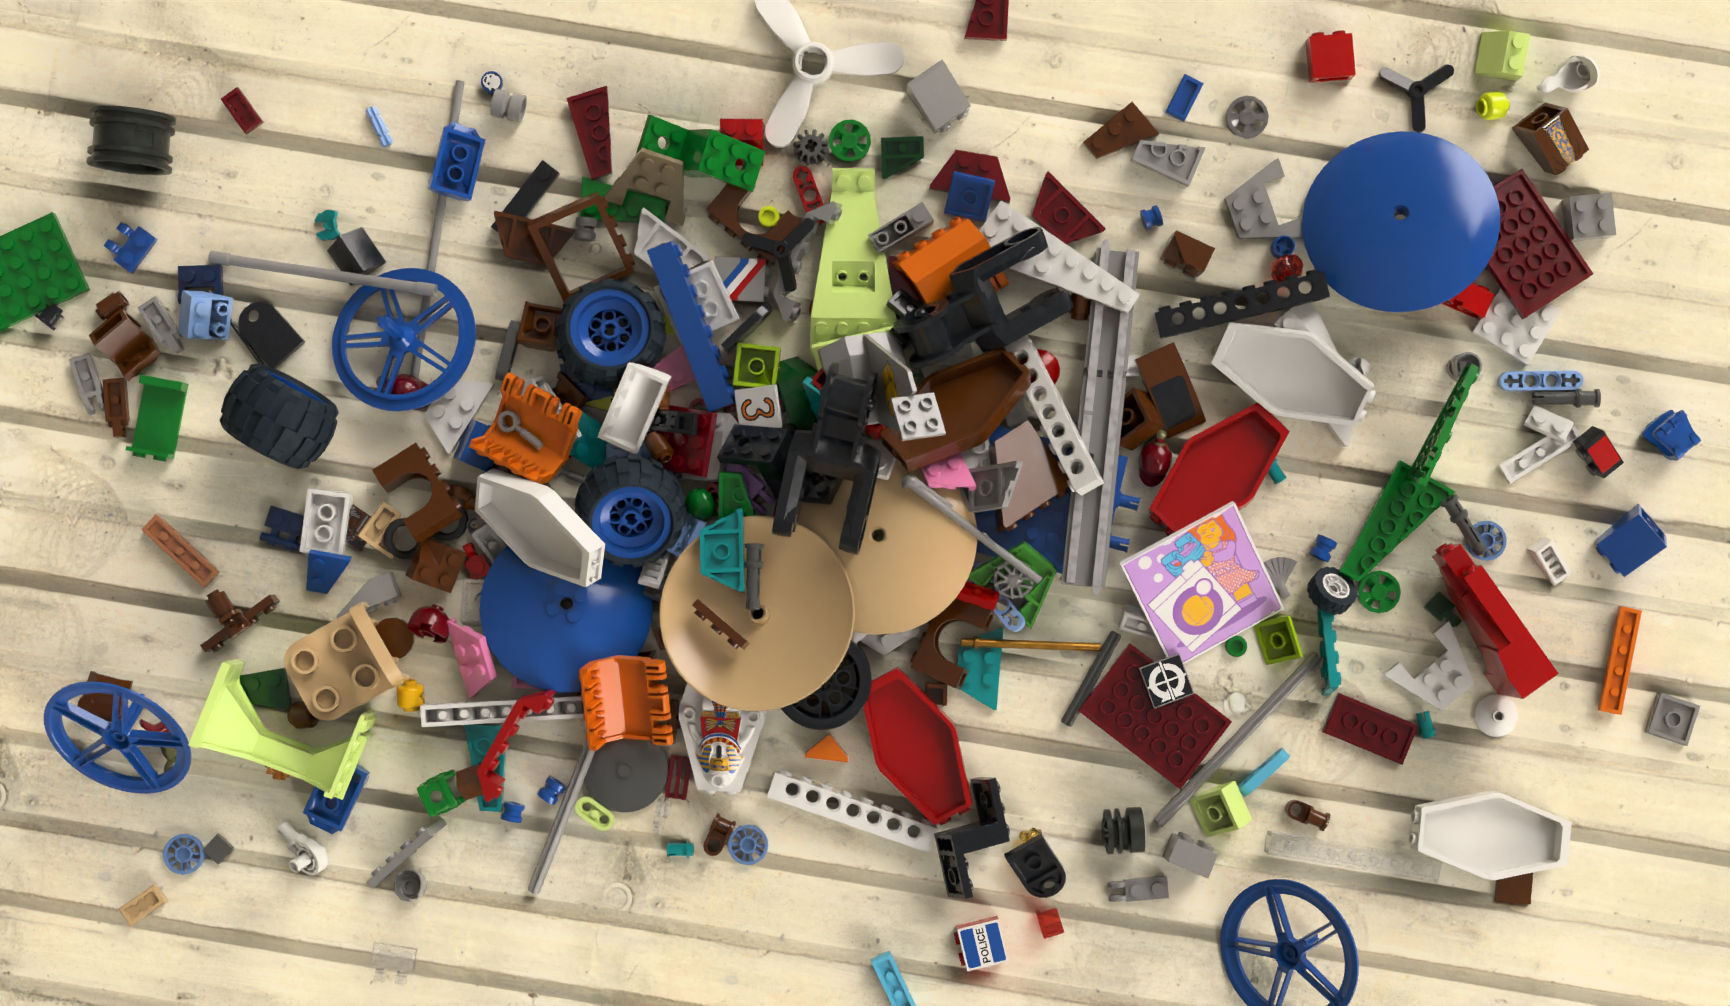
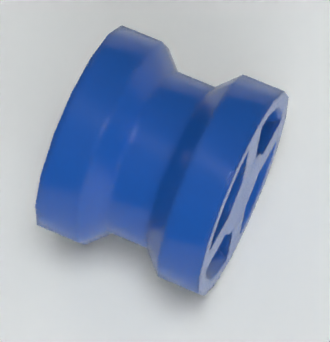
M1157 205L1152 206L1150 210L1144 209L1140 211V217L1146 231L1151 230L1153 226L1159 227L1163 225V218Z
M504 801L503 806L505 810L501 814V819L521 823V813L525 809V805Z

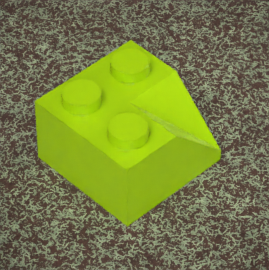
M738 342L733 386L754 388L775 385L779 371L781 348Z

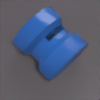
M1286 235L1278 237L1270 246V252L1276 259H1285L1295 250L1294 240Z
M1318 534L1315 539L1317 547H1312L1309 554L1322 561L1329 562L1331 558L1329 552L1335 549L1338 543Z
M549 775L545 781V787L540 788L537 795L547 803L555 805L558 801L557 795L563 793L567 787L561 781Z

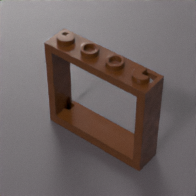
M598 191L527 222V227L563 302L570 295H574L580 288L577 287L569 291L540 228L596 204L624 267L591 281V283L609 278L618 280L634 273L633 265H636L633 256L631 253H626L624 249L627 246L622 234H617L615 228L618 227L615 217L614 215L609 216L606 210L609 207L604 195L600 197Z

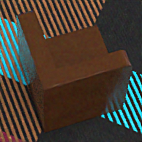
M925 682V694L935 704L947 706L948 685L945 683Z
M480 764L456 772L457 789L465 800L483 795L477 774Z

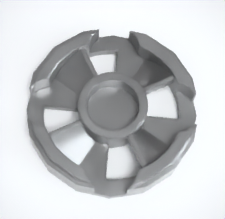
M1243 96L1230 104L1225 120L1232 134L1244 137V139H1250L1264 131L1268 124L1269 114L1267 107L1261 100L1253 96ZM1252 101L1257 103L1258 106L1254 111L1250 109ZM1234 106L1240 111L1239 114L1232 112ZM1255 120L1263 121L1259 130L1253 125ZM1240 124L1244 126L1243 133L1236 129Z

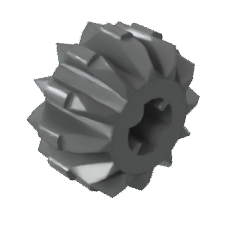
M806 129L804 130L805 137L801 134L797 135L801 142L794 141L793 143L797 147L794 150V154H801L798 158L799 162L806 158L807 166L810 165L811 160H814V164L818 165L817 158L824 161L825 156L822 153H829V149L825 147L829 142L828 140L822 141L824 138L823 133L816 136V129H813L812 135H809V131ZM809 143H813V146L816 145L814 147L815 151L810 152V149L806 150Z

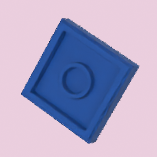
M953 171L944 213L986 222L995 180Z

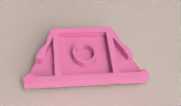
M961 453L919 468L927 486L930 488L944 487L956 490V487H967L969 491L976 490V483Z
M452 618L447 621L449 635L468 698H472L497 677L486 637L479 632H474L472 628L466 625L463 627L457 625V620Z

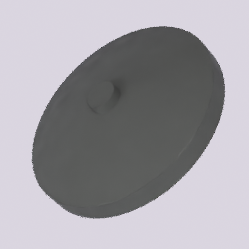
M623 738L606 742L594 753L584 778L586 788L591 796L607 809L626 813L641 810L653 803L666 785L669 772L667 755L662 745H654L649 740Z

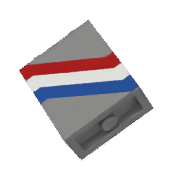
M715 257L714 264L731 301L765 304V299H769V286H766V278H770V265H766V259Z

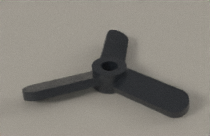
M1443 65L1420 81H1413L1387 67H1383L1378 75L1380 79L1408 93L1411 98L1413 129L1415 132L1421 133L1426 128L1424 95L1454 74V68L1452 65ZM1414 88H1419L1420 93H1416Z
M811 218L803 219L782 241L745 233L742 236V242L745 246L774 254L778 259L784 289L787 292H793L796 290L797 284L790 255L792 249L814 228L815 224ZM781 246H784L785 251L781 254L779 249Z

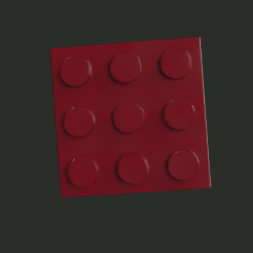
M660 403L659 409L698 413L697 435L659 431L664 434L674 450L672 458L666 463H661L663 469L666 468L670 471L707 477L717 413Z

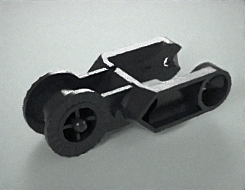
M1041 227L1023 230L959 264L949 274L951 291L945 297L938 301L921 305L896 320L893 325L895 332H907L915 350V353L909 358L911 367L932 366L934 363H939L942 360H946L949 356H953L966 343L973 341L983 352L1007 346L1064 315L1073 308L1074 303L1068 291H1060L1058 288H1053L1039 294L1029 303L1005 315L990 281L991 277L1021 261L1040 254L1048 248L1046 237Z
M832 362L831 366H829L826 382L820 390L822 398L818 408V423L814 422L812 430H795L784 469L772 534L791 537L798 523L808 471L853 481L839 549L858 555L865 534L882 452L868 444V435L864 434L868 419L870 418V412L876 405L874 396L877 388L878 373L871 372L868 381L838 374L839 364Z

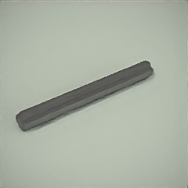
M1115 631L1110 632L1063 716V724L1071 727L1080 713L1079 709L1087 700L1121 639L1119 633Z

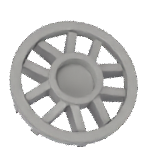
M1004 561L997 567L994 573L996 589L999 594L1011 599L1023 598V596L1031 591L1034 582L1023 575L1022 572L1017 571L1015 567L1011 570L1007 566L1010 563ZM1004 567L1008 573L1005 574L1000 569ZM999 574L1003 579L997 581V575ZM1022 580H1031L1030 584L1022 582ZM1006 583V586L1000 588V584ZM1021 587H1024V588H1027V589H1026L1024 592H1022ZM1010 588L1011 594L1006 593L1004 591ZM1013 588H1017L1019 594H1014Z

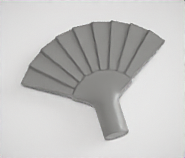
M1277 557L1267 560L1263 564L1274 587L1278 589L1282 599L1290 596L1285 584L1297 561L1286 557Z

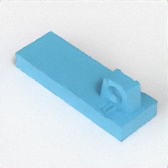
M890 950L870 959L891 1005L916 1006Z

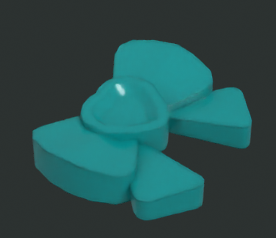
M325 210L322 213H318L315 218V222L324 223L325 230L316 234L322 241L326 239L336 240L340 236L336 221L338 212L335 210Z

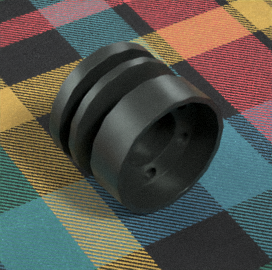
M1114 808V818H1112L1110 809H1104L1101 831L1107 854L1114 853V844H1116L1118 854H1122L1123 844L1126 843L1130 853L1145 852V825L1142 808H1126L1125 818H1121L1118 808Z

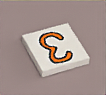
M777 384L734 390L739 425L783 427Z

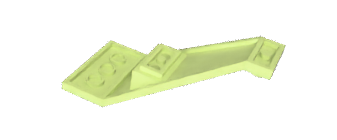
M832 168V188L829 203L834 201L841 204L842 214L839 220L835 221L834 225L828 222L825 224L810 316V357H814L813 344L893 326L896 322V313L886 305L893 296L885 251L878 253L868 236L880 228L874 193L875 169ZM844 273L846 277L839 278V274ZM863 273L867 274V277L864 279L860 278V275Z

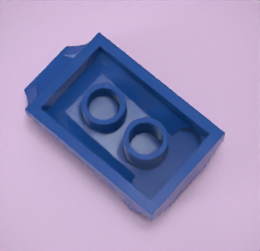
M451 122L448 126L443 127L432 175L428 180L429 190L456 200L470 201L472 199L486 140L478 135L476 129L455 122Z
M357 764L343 800L336 797L332 799L323 796L324 791L314 787L303 811V814L307 815L310 824L330 834L342 831L364 784L368 781L370 772Z

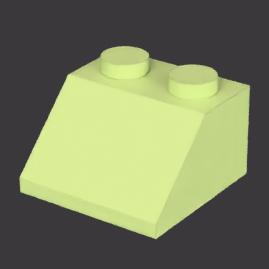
M1514 31L1482 32L1474 74L1515 82L1519 80L1524 74L1530 34Z
M1236 781L1217 785L1189 799L1206 838L1238 830L1252 820Z

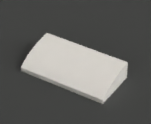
M629 362L597 437L628 452L638 454L672 376L650 367Z

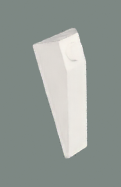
M1310 303L1292 307L1273 325V327L1308 331L1320 338L1337 353L1320 314Z

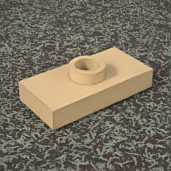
M154 884L120 907L119 911L129 926H132L168 902L158 885Z

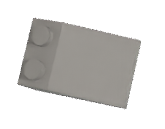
M717 413L707 477L682 473L684 479L719 482V472L725 470L727 463H720L717 456L734 424L739 425L731 414Z

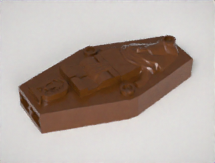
M1004 347L934 372L926 377L917 387L915 395L934 392L946 434L902 441L898 430L885 426L880 432L882 445L907 472L981 445L992 435L1031 386V372L1027 366L1021 365L1018 362L1016 356L1011 351L1008 352Z

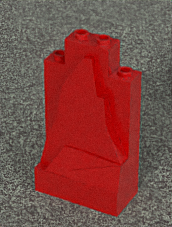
M1445 543L1435 550L1437 553L1432 558L1439 566L1441 578L1445 583L1449 597L1483 656L1486 668L1483 674L1497 694L1524 699L1557 676L1559 673L1483 566L1475 565L1461 544L1450 543L1447 545Z

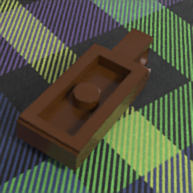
M103 379L105 420L108 422V427H113V437H126L125 426H129L130 420L127 379Z

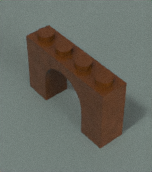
M727 183L707 207L708 218L716 225L720 222L726 227L724 231L732 238L737 236L742 240V236L749 232L744 230L739 224L738 211L751 192ZM787 211L773 229L767 233L755 235L775 241H782L801 220L790 211ZM743 242L740 243L749 252L753 249L758 253V259H766V265L770 263L773 266L778 260L774 254L745 246ZM781 246L779 249L781 254L785 251L784 246Z
M414 443L372 471L387 493L412 479H425L431 483L432 495L429 502L422 509L403 520L413 538L420 544L463 515L459 510L462 508L460 502L456 497L452 498L449 494L452 491L445 480L441 481L438 477L441 475L440 470L435 463L431 465L428 461L431 456L426 448H420L417 443Z
M955 598L944 611L928 621L930 625L927 631H924L920 637L919 643L921 645L918 651H915L911 657V668L955 689L961 690L969 670L948 661L942 655L939 649L940 634L947 625L956 621H964L988 631L995 612Z

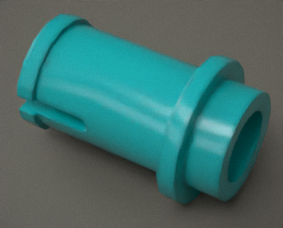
M1275 458L1268 471L1274 484L1286 479V475H1284L1277 464V458Z
M1430 711L1423 712L1425 721L1423 720L1422 713H1417L1416 716L1421 730L1419 734L1422 735L1423 739L1436 736L1435 732L1437 730L1433 728Z
M686 841V843H667V857L686 856V858H689V856L694 855V844L689 843V841Z

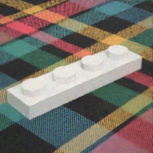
M1574 426L1565 443L1549 436H1544L1497 465L1507 483L1511 484L1574 445L1573 441L1580 434Z

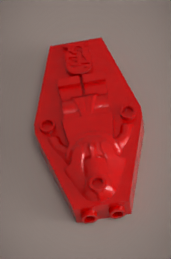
M1257 402L1191 437L1185 443L1149 508L1151 515L1149 518L1156 525L1161 524L1166 529L1164 532L1169 536L1232 501L1235 502L1238 510L1245 508L1253 500L1290 431Z
M899 667L872 680L870 694L863 708L875 762L880 772L933 825L938 823L940 826L951 821V816L956 813L962 815L970 810L969 806L972 805V798L957 729L953 721Z

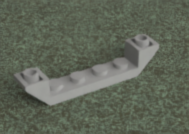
M832 201L805 213L803 219H813L815 226L792 249L790 257L794 275L798 274L802 267L801 259L803 254H806L810 248L809 240L811 235H814L818 229V219L834 225L835 221H838L842 214L841 204ZM780 274L773 294L783 320L793 323L800 315L801 309L799 307L801 303L786 297L787 293L790 294V292L784 289Z

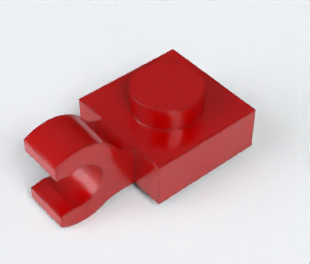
M472 542L462 546L469 558L464 564L472 581L486 576L491 566L485 553L478 555Z

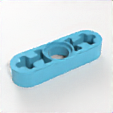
M1283 747L1274 752L1238 785L1239 791L1244 797L1253 792L1289 759L1290 755Z

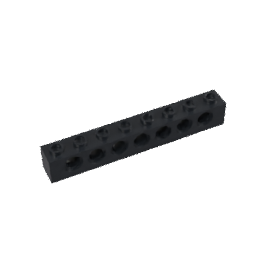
M1315 269L1307 271L1306 276L1299 278L1295 274L1284 277L1285 281L1276 283V279L1263 282L1264 286L1255 288V285L1243 287L1242 292L1234 293V290L1222 292L1221 297L1213 298L1212 295L1201 297V302L1193 304L1189 300L1179 303L1180 307L1172 309L1170 305L1158 308L1159 312L1155 313L1160 338L1176 336L1231 321L1328 299L1330 294L1325 273ZM1306 282L1311 286V291L1306 294L1301 293L1299 285ZM1282 287L1287 288L1290 292L1289 297L1281 299L1277 295L1278 289ZM1259 293H1266L1269 300L1265 304H1260L1257 302L1256 296ZM1238 298L1246 299V308L1238 309L1235 306V301ZM1217 303H1223L1226 306L1225 313H1215L1214 306ZM1197 308H1202L1205 311L1204 318L1195 319L1193 311ZM1176 313H1181L1184 316L1183 323L1179 325L1172 322V317Z

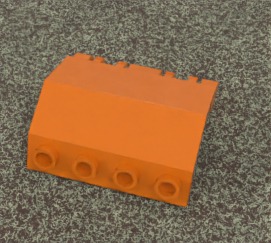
M956 217L949 222V226L944 229L939 228L931 234L932 237L927 240H920L914 245V249L909 252L904 251L897 256V260L892 262L896 270L903 271L911 280L925 305L940 300L951 291L949 274L959 264L991 248L986 237L968 218ZM1003 271L990 278L995 293L1009 285V281Z
M509 372L504 377L500 389L502 399L494 423L483 436L471 439L469 447L476 450L478 455L489 457L495 464L511 469L513 474L524 476L530 481L544 484L551 481L568 460L579 428L578 423L582 410L569 403H564L559 415L556 414L560 398L533 384L527 386L522 396L524 379ZM508 410L517 412L521 419L520 427L527 429L544 443L543 447L540 450L536 449L521 437L517 430L514 432L502 431L498 425L499 415ZM508 415L505 417L506 425L511 427L513 425V417Z
M616 655L589 661L579 669V680L582 688L581 700L584 705L583 718L586 722V741L588 742L589 750L597 751L606 742L623 738L649 740L654 745H671L674 743L672 726L658 724V721L671 719L668 686L654 684V680L667 678L665 660Z

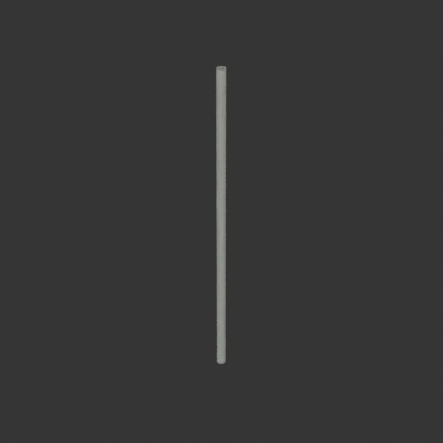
M456 80L450 123H458L464 81ZM438 194L427 270L433 272L436 269L447 196ZM422 296L420 314L430 307L431 296ZM428 317L424 319L422 322H420L419 325H422L425 321H427ZM426 330L423 333H421L418 337V339L423 343L425 340ZM420 347L418 352L422 354L423 348ZM413 354L410 375L419 378L421 358Z

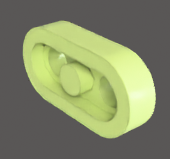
M584 796L576 802V813L596 829L606 831L613 826L615 822L613 812L602 806L594 798ZM584 803L590 804V810L583 808ZM601 816H607L608 822L603 823L600 819Z

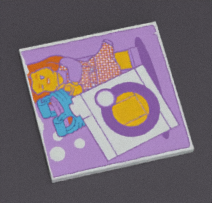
M1233 501L1119 562L1165 657L1180 653L1183 664L1285 609L1241 514Z

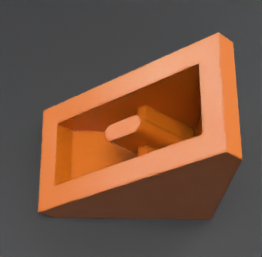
M830 733L807 750L805 758L848 762V755Z

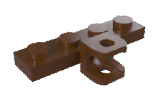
M275 594L265 597L244 614L240 609L232 610L219 620V623L224 625V628L201 644V648L204 652L213 651L215 653L225 646L223 643L229 638L231 640L235 639L259 621L258 617L263 613L267 615L277 608L275 604L280 602Z

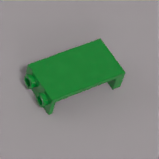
M140 375L139 383L144 384L133 444L132 447L126 446V450L133 451L132 456L145 458L146 454L154 455L153 460L166 462L167 458L174 459L189 384Z

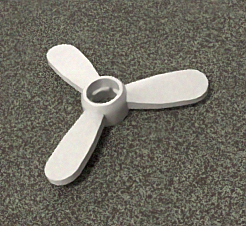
M755 0L754 2L757 12L770 30L794 54L792 69L796 77L779 99L765 128L767 141L776 148L787 147L795 140L806 116L813 87L825 83L832 73L855 76L886 75L897 72L903 65L904 53L896 43L889 41L865 43L831 52L821 43L810 42L802 22L789 0ZM818 53L825 57V65L821 74L810 75L801 70L805 54Z

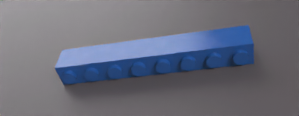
M673 240L647 250L708 412L733 404L735 402V389L733 385L729 386L727 368L725 365H721L719 359L721 352L719 347L713 344L711 338L714 337L710 325L705 323L704 317H706V313L702 304L699 305L697 302L698 292L695 285H691L688 277L691 275L687 264L683 265L680 256H683L680 245L675 244Z

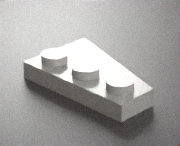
M1139 140L1130 161L1188 187L1206 147H1191L1182 144L1173 145L1164 142Z

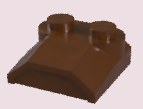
M525 301L517 343L531 349L549 352L557 351L555 326L557 316L561 313L562 308Z
M90 671L87 682L110 683L130 690L133 681L98 674L95 671ZM83 694V697L78 701V707L106 721L112 722V694ZM121 697L119 698L118 719H121Z

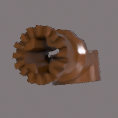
M451 484L450 488L452 491L449 492L450 496L464 500V510L471 509L475 511L476 495H473V492L469 491V489Z
M1290 800L1285 806L1287 816L1296 821L1312 824L1319 827L1321 831H1325L1328 826L1330 813L1326 812L1324 814L1319 812L1313 806L1299 800ZM1293 804H1299L1301 807L1300 814L1296 816L1290 812Z

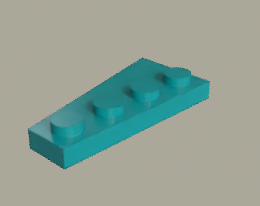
M1317 607L1319 637H1323L1319 647L1320 656L1324 658L1322 668H1320L1321 678H1324L1326 682V687L1322 688L1323 696L1331 695L1341 685V674L1337 672L1336 664L1339 663V654L1334 648V643L1337 640L1336 631L1332 630L1334 615L1325 613V611Z

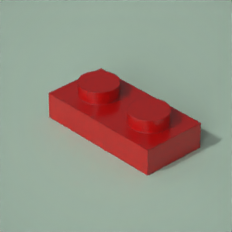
M966 581L956 599L994 611L1000 594L998 591Z

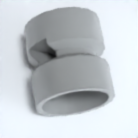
M496 89L491 101L490 115L502 119L507 116L508 120L521 123L526 110L527 96L518 93L509 95L508 91Z
M1472 352L1456 355L1447 364L1448 375L1457 382L1467 363L1478 366V373L1480 374L1482 370L1481 359Z

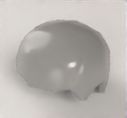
M406 868L403 872L397 874L394 884L395 894L400 900L413 902L421 898L427 887L423 874L410 868Z

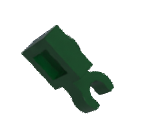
M1440 591L1424 606L1439 622L1445 618L1452 627H1457L1462 622L1451 611L1455 605Z

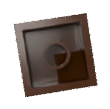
M1176 230L1170 236L1160 260L1164 261L1163 264L1169 268L1175 269L1177 267L1182 269V273L1188 277H1199L1205 271L1215 248Z
M1135 387L1129 390L1124 397L1120 447L1133 451L1164 427L1149 394Z
M428 538L420 544L418 543L405 575L411 580L451 593L467 553Z

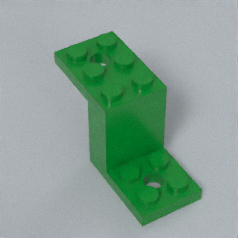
M653 115L647 116L636 152L637 154L641 148H645L683 161V175L715 178L748 192H753L765 154L764 150L715 130H688ZM660 137H663L666 141L663 149L658 146ZM739 158L743 162L741 170H738L735 165Z

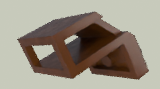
M120 308L89 334L93 345L113 361L120 369L123 377L130 381L139 375L150 363L154 362L162 353L155 341L140 329L141 325L124 309Z

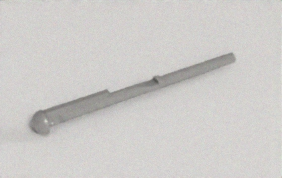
M909 474L902 479V487L905 490L908 487L1033 582L1038 584L1041 581L1042 577L997 544L984 531L981 533L970 522L951 509L953 507L951 503L914 475Z

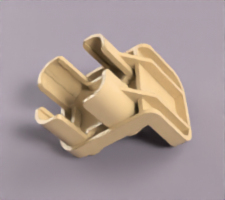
M362 601L349 608L350 612L296 641L285 653L284 666L309 712L320 720L330 721L338 719L409 679L408 674H403L396 665L400 661L399 658L391 656L375 626L379 623L377 619L369 617L366 611L369 608L367 602Z

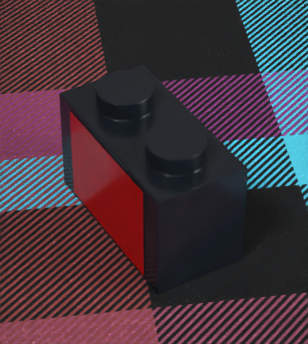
M1592 426L1573 441L1577 448L1575 450L1577 455L1586 462V469L1593 476L1597 475L1606 478L1624 463L1604 430Z

